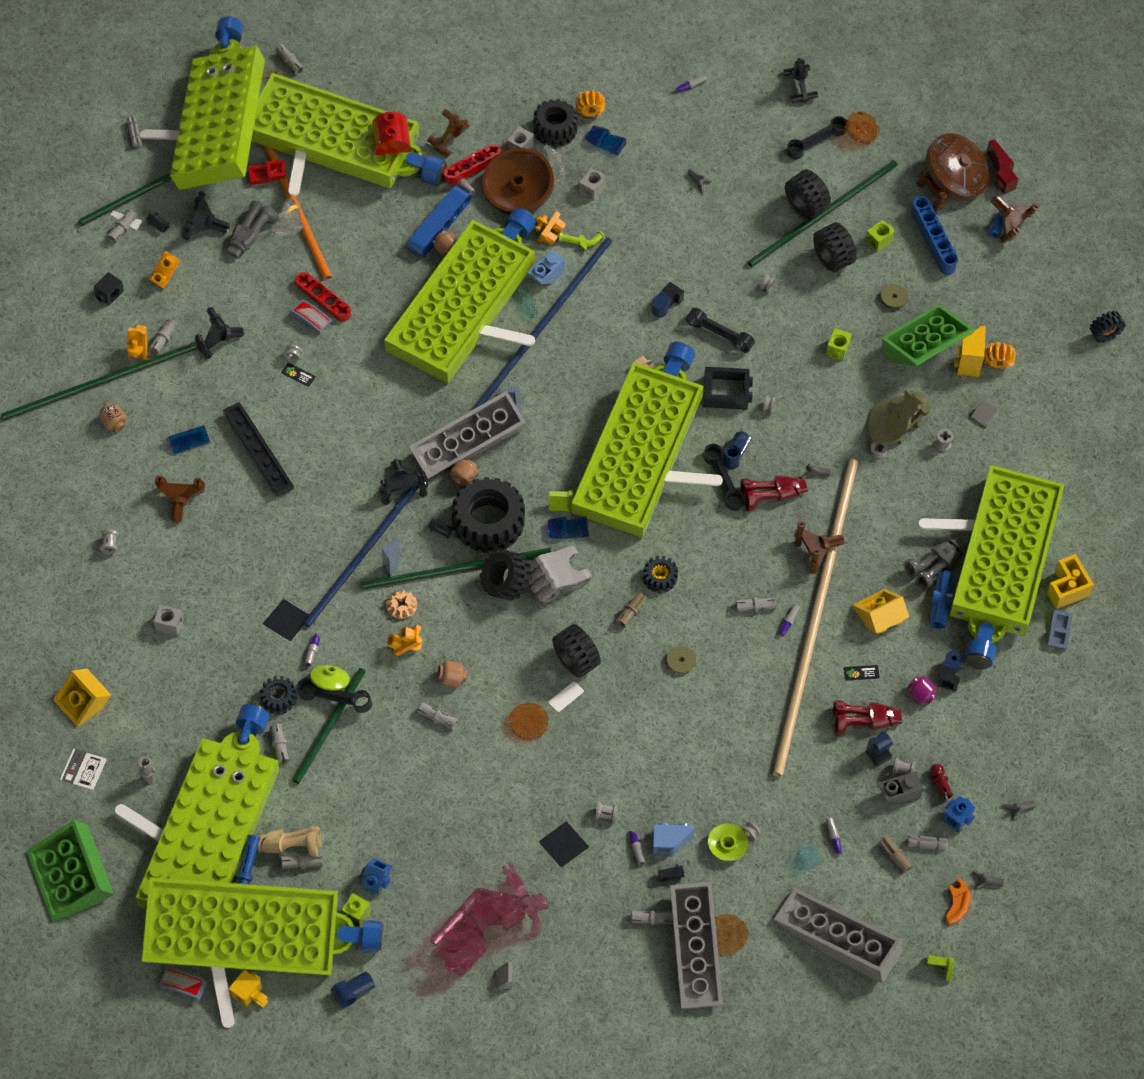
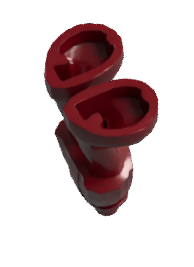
M775 475L774 480L752 481L748 478L740 480V490L745 495L747 512L754 511L757 502L762 500L777 499L778 501H784L800 496V493L808 492L804 478L797 479L796 477ZM759 489H773L768 491H754Z
M834 700L833 716L836 717L835 734L838 736L843 735L846 728L850 726H867L873 730L889 726L893 727L894 724H902L901 709H893L892 706L888 707L876 702H870L869 706L849 705L841 700ZM845 714L867 715V717L846 716Z

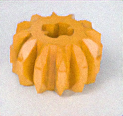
M593 89L591 91L585 90V93L580 92L579 96L576 97V110L580 113V116L586 115L587 118L589 116L595 118V115H601V112L604 111L605 99L600 94V91L594 92Z
M1005 342L991 343L989 346H986L984 354L985 363L988 367H994L995 369L1009 368L1014 365L1015 348L1010 344H1005Z

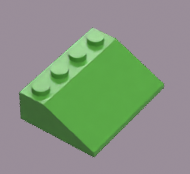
M938 304L882 337L883 354L894 363L918 366L973 333L974 328L941 304Z
M73 820L26 850L52 921L98 905L114 895L87 824Z

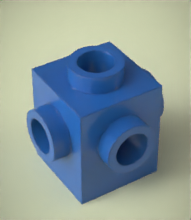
M959 795L955 801L952 799L947 804L942 820L959 832L965 824L968 826L974 820L975 816L973 814L976 807L973 806L970 800L964 799Z
M373 858L363 867L360 873V878H362L360 886L371 893H379L382 889H386L391 881L389 874L392 866Z

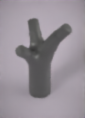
M693 168L688 170V174L699 184L701 193H704L703 182L711 183L712 181L705 178V175H700Z
M809 463L807 467L811 470L803 474L801 479L812 475L830 476L831 469L816 467Z
M1034 800L1023 803L1003 804V808L1014 809L1015 813L1012 819L1016 820L1023 811L1036 808V803Z
M975 870L972 872L981 879V883L976 886L977 890L986 885L1000 887L1004 885V879L987 876Z

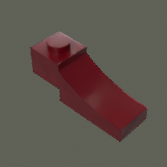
M995 139L990 140L986 152L996 169L995 186L1005 195L1015 190L1019 179L1013 172L1015 163Z

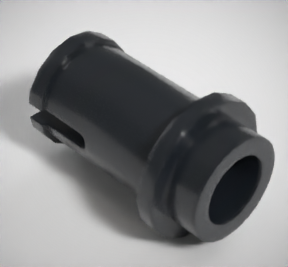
M150 212L146 218L149 225L155 226L162 233H165L170 227V223L159 217L157 212Z
M433 517L428 525L432 532L436 531L447 539L454 529L441 522L438 517Z
M676 864L675 867L658 870L660 883L674 879L681 880V878L685 877L682 865L678 866Z

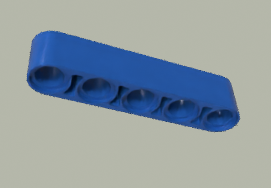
M456 186L453 187L409 239L407 249L421 257H425L434 246V238L441 232L447 231L471 201V194Z
M918 196L913 201L911 214L940 271L945 275H951L956 270L958 256L929 200L924 196Z

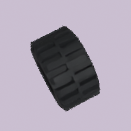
M549 99V102H542V105L537 106L533 116V132L536 135V139L540 140L542 144L547 143L549 147L551 145H554V147H558V145L565 146L566 142L568 144L572 142V139L577 134L578 114L576 109H573V105L567 104V101L562 102L560 99H556V101ZM558 121L561 122V124L554 125L550 124L549 122Z
M805 169L800 171L784 185L785 194L791 206L807 219L814 218L831 204V197L827 186L811 170Z
M834 222L814 233L815 251L820 261L828 270L837 272L856 262L857 251L854 241L846 228L840 223Z
M505 549L494 550V553L488 554L489 558L484 559V565H481L480 568L482 569V573H480L482 580L480 583L484 586L483 590L488 592V595L505 600L519 599L521 594L524 595L526 593L525 589H529V581H532V576H530L532 568H529L530 562L520 553ZM508 568V575L506 580L504 581V574Z
M571 624L553 637V647L558 658L566 669L576 677H583L601 664L596 645L590 636L578 625Z

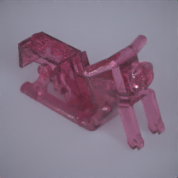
M508 863L510 869L507 870L503 865L502 870L507 876L506 883L514 894L484 888L474 890L430 939L432 944L438 946L434 951L435 955L439 958L443 956L444 966L450 973H456L463 977L466 972L471 970L474 963L486 953L488 945L484 936V930L490 925H501L504 930H509L523 920L527 914L532 920L530 936L532 938L537 937L541 925L537 911L546 910L548 908V900L540 893L538 895L532 894L531 899L512 863Z

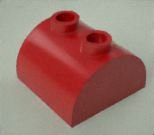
M384 112L373 119L372 129L375 155L411 152L408 120L405 115L398 112Z

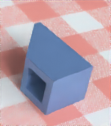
M551 250L527 272V275L540 284H552L565 272V260Z
M668 823L654 824L653 855H674L693 838L694 826L686 823L669 825Z

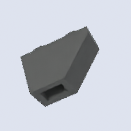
M916 772L878 783L885 802L895 804L908 803L920 799L923 792L922 784Z

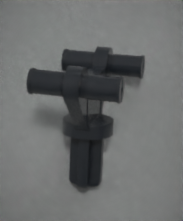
M797 58L793 67L783 69L784 76L793 75V78L798 81L801 94L791 96L792 103L800 101L804 103L808 102L809 99L818 98L817 90L806 93L804 80L808 77L810 66L809 63L805 64V60Z
M199 191L198 196L194 198V210L196 212L193 220H188L183 228L184 240H189L191 235L206 229L214 228L227 233L230 228V223L214 218L215 215L210 211L205 200L206 194L203 191Z
M209 307L206 310L212 325L205 341L201 334L196 335L194 338L198 344V350L203 352L206 359H210L213 356L209 349L217 343L228 341L230 337L244 336V329L242 327H229L223 322L221 316L216 314L213 307Z
M397 458L390 463L393 471L390 479H384V483L383 479L380 480L381 488L379 493L383 500L382 503L385 505L387 503L390 504V495L394 491L417 487L420 496L424 497V495L428 494V480L425 477V472L421 471L420 474L419 471L417 473L418 476L408 473L403 468L401 460H397Z

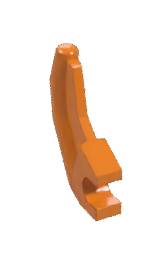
M960 878L956 880V884L960 888L956 889L953 885H950L948 889L953 902V906L946 915V923L948 925L959 922L968 912L971 893L966 883Z

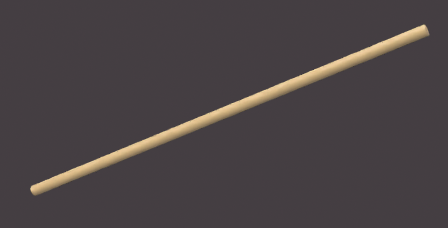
M850 459L848 462L831 536L841 535L858 465L856 459ZM838 546L829 548V551L826 553L773 775L776 777L783 776Z

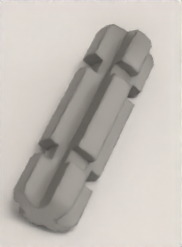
M128 117L127 124L132 147H141L142 143L136 117Z
M909 835L907 844L909 847L919 846V848L935 849L936 847L938 850H946L948 841L946 838H939L938 840L936 837L920 836L918 838L917 835Z

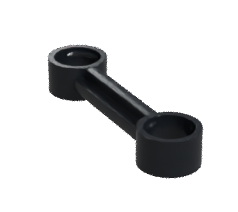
M836 116L831 119L828 127L803 140H790L787 145V155L792 159H800L803 157L806 149L833 135L843 136L847 132L848 121L844 117ZM842 124L844 128L837 129L833 125ZM796 146L801 148L802 150L799 152L792 151L790 148Z
M692 308L686 316V321L695 328L703 327L731 341L738 350L744 353H748L755 344V340L748 333L740 332L738 334L707 318L705 312L699 308Z
M714 443L709 444L704 449V460L712 465L716 475H720L723 479L721 486L726 494L725 506L731 511H738L743 507L744 494L740 490L735 489L722 461L723 449L721 446ZM716 451L720 456L711 458L707 455V452ZM736 496L740 498L741 502L732 504L728 501V498Z
M303 678L296 685L300 698L306 701L312 700L315 697L353 705L355 711L359 713L368 712L373 705L369 693L365 690H358L354 693L340 690H325L316 686L310 678ZM313 685V689L309 693H301V689L304 686ZM359 698H368L366 704L362 706L355 705Z

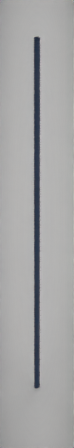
M607 237L530 334L535 340L612 243L610 238ZM522 345L470 411L489 400L530 346ZM417 487L407 490L303 624L306 627L310 628L416 493Z

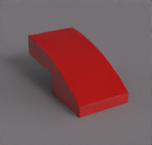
M284 160L266 161V165L248 166L250 185L269 183L286 177Z

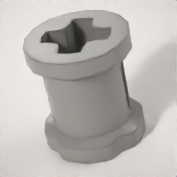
M949 429L939 430L934 444L935 448L939 452H947L951 449L954 435Z
M105 529L101 534L103 540L99 549L102 553L114 554L117 552L116 539L119 537V533L112 529Z
M896 758L892 775H906L914 772L916 762L912 761V763Z
M598 802L595 819H608L615 823L618 805L609 806Z

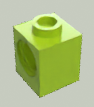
M881 220L867 230L865 241L878 252L893 242L895 231L891 225Z
M834 328L827 346L826 355L832 359L844 360L850 346L852 334Z
M353 893L342 909V914L348 917L356 927H362L363 920H366L371 913L370 902Z

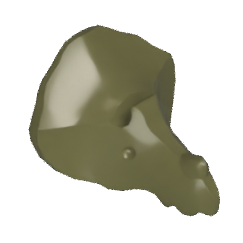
M904 391V396H895L893 399L874 405L870 412L868 423L870 440L878 444H901L904 442V434L912 426L916 429L922 425V416H926L930 412L927 399L917 392Z

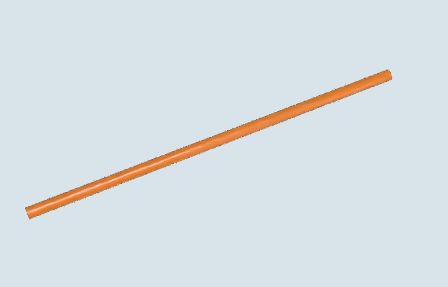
M263 145L270 161L279 160L273 148ZM287 176L279 179L290 207L294 205L299 207L294 216L323 280L328 276L332 278L296 196L289 194L290 183Z

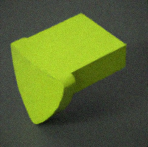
M569 490V492L549 491V511L572 512L574 490Z
M928 955L926 957V964L945 966L946 981L952 982L954 958Z

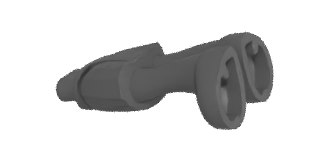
M251 201L248 206L249 213L242 225L237 224L228 243L229 247L226 250L229 255L238 258L241 253L244 254L258 239L257 234L267 221L270 223L278 221V214L268 205L263 207L261 202ZM259 216L253 226L249 228L255 217Z
M959 537L953 540L949 539L933 547L931 553L918 563L913 559H908L904 562V568L912 580L916 578V584L919 587L928 589L933 584L932 578L942 569L949 570L963 554L967 545ZM937 562L930 570L922 572L928 566Z

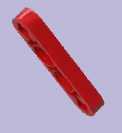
M496 144L488 145L447 167L443 171L444 182L450 185L456 184L462 179L486 168L490 161L501 153V147ZM476 159H483L484 161H483V162H476L475 160H476ZM465 166L469 167V169L467 170L461 168Z
M301 272L296 276L297 288L335 319L345 322L351 318L350 306L307 272ZM314 289H320L322 291L318 295L312 293ZM331 299L334 300L335 303L332 305L325 304V301Z

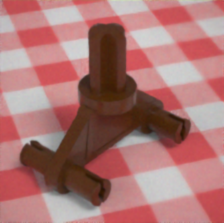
M445 109L442 115L449 120V124L443 137L438 141L431 135L427 142L434 146V150L440 151L448 158L452 152L445 145L451 138L460 136L464 130L469 128L468 120H459L458 115H453Z
M926 165L925 170L919 174L920 179L917 184L919 187H923L927 182L935 198L932 208L937 215L938 211L944 207L950 195L945 193L934 182Z
M996 195L991 200V203L1002 213L1004 235L1001 237V242L1006 243L1016 237V234L1020 232L1017 226L1022 220L1035 215V212L1039 209L1037 203H1034L1032 206H1013L1012 204L1009 206L999 195Z
M162 475L156 476V487L172 504L171 521H182L183 507L187 505L190 499L205 491L203 480L195 478L193 484L167 483V480Z
M800 521L797 524V529L794 531V544L800 547L803 541L811 556L809 558V571L811 574H816L825 553L829 551V548L844 545L843 535L831 537L815 535L805 530V522Z

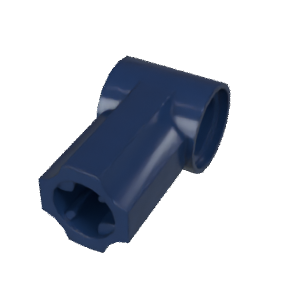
M736 432L730 444L725 448L723 463L726 468L735 469L739 466L740 459L751 442V437L746 432Z
M365 971L349 981L343 980L338 982L330 991L340 1007L346 1008L352 1005L359 996L374 989L375 984L371 975Z

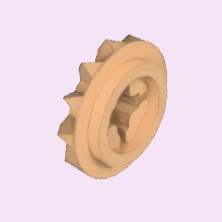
M404 590L400 592L395 591L392 595H389L386 602L388 613L398 619L412 616L417 609L416 597L411 592L408 593ZM403 600H405L406 606L401 605L400 607H398V601L402 602Z

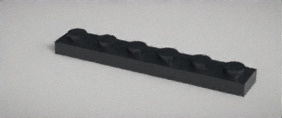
M238 402L223 409V414L275 495L279 497L293 490L294 485L241 403Z

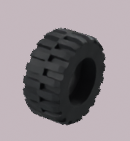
M484 477V480H479L478 478L473 480L471 484L469 482L466 483L463 489H459L456 493L457 497L454 498L452 507V525L456 531V536L458 539H462L464 545L468 546L470 544L471 549L476 551L479 548L482 549V552H488V550H493L494 552V550H499L501 547L503 549L508 548L509 543L514 544L517 541V536H521L525 524V504L523 503L522 495L518 494L517 488L514 486L511 488V483L507 481L501 482L499 478H494V480L489 479V477ZM492 505L502 509L506 516L497 523L484 524L476 521L471 516V513L478 507Z

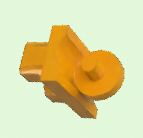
M556 211L549 222L546 215L535 218V230H543L535 242L541 244L543 241L552 246L558 236L550 231L551 228L560 233L566 225L559 219L561 215L559 212Z
M164 251L149 280L165 289L181 260Z
M135 325L134 328L129 327L127 330L128 357H140L146 360V326Z
M421 626L403 627L399 635L391 634L388 636V647L394 649V655L400 656L409 650L416 652L421 649L422 638L419 637Z

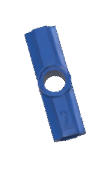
M948 571L939 572L936 589L933 592L929 625L935 629L946 627L948 611H950L955 575Z

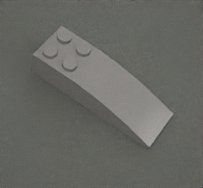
M505 391L410 445L409 448L425 472L426 477L430 479L454 467L459 460L470 459L525 428L526 422L508 392Z
M712 882L670 885L681 1009L722 1006L723 999Z
M794 888L774 918V922L836 961L882 984L903 953L901 939L797 888Z

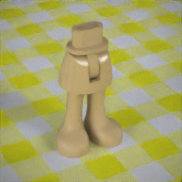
M312 826L291 833H284L283 829L268 832L265 835L259 836L260 840L257 850H259V853H283L287 848L304 846L308 849L310 856L317 857L319 853L318 847H321L320 828Z

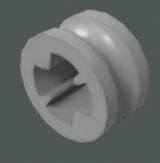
M767 274L761 283L760 289H766V292L769 293L775 284L776 278H770V275Z
M287 345L284 357L287 360L297 362L300 360L302 349L296 345Z
M766 395L763 412L768 410L769 413H772L776 397L770 398L769 395Z
M873 442L870 449L871 456L876 459L884 458L888 449L887 444ZM876 447L882 448V452L875 451Z
M748 821L746 826L742 827L750 841H755L756 836L761 835V830L751 821Z

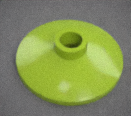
M333 665L317 666L312 669L310 679L316 686L330 691L344 689L348 686L350 680L346 671Z
M725 823L716 826L710 832L708 847L716 858L728 862L735 861L746 853L748 837L739 826ZM730 843L731 847H725L724 844Z

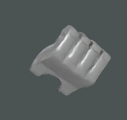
M575 546L539 555L530 562L529 568H532V573H530L532 581L530 580L529 584L532 585L531 590L534 594H537L540 602L547 603L553 601L559 595L560 590H574L591 580L592 575L588 569L577 571L570 566L569 562L573 561L578 553Z

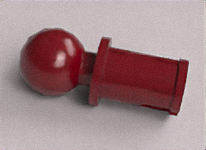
M933 764L930 767L929 774L934 778L933 784L937 786L941 800H947L946 794L948 799L952 798L953 793L948 784L949 779L947 776H944V767L941 764Z

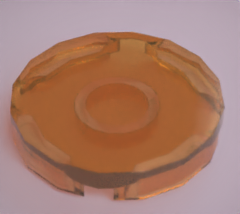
M862 111L852 113L846 121L847 133L853 140L861 144L874 142L880 132L879 125L877 126L874 117Z
M522 703L515 707L510 714L509 725L511 731L522 740L532 741L539 739L548 729V714L542 706L536 703Z
M722 914L715 917L718 951L732 954L741 950L748 940L746 923L733 914Z

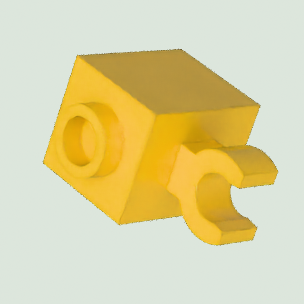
M244 969L229 987L230 996L245 1007L252 1000L262 1008L268 1003L266 1000L267 996L259 992L262 989L261 979L254 972L249 973Z

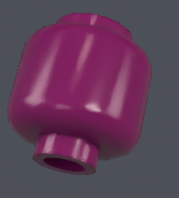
M916 676L907 686L909 689L907 692L908 696L918 705H923L925 702L930 704L936 697L934 694L936 686L925 676Z

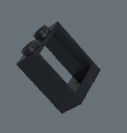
M705 367L703 407L748 410V403H752L753 392H749V387L753 385V376H749L750 369ZM712 379L744 381V396L712 394Z

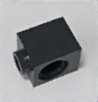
M108 272L94 285L95 297L98 301L110 305L124 292L122 281Z

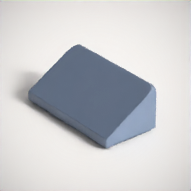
M399 539L382 547L383 568L390 577L401 561Z

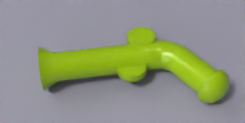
M599 231L592 239L587 240L583 235L574 237L561 232L559 242L563 241L580 245V249L586 252L587 247L595 246L601 239H604V233Z

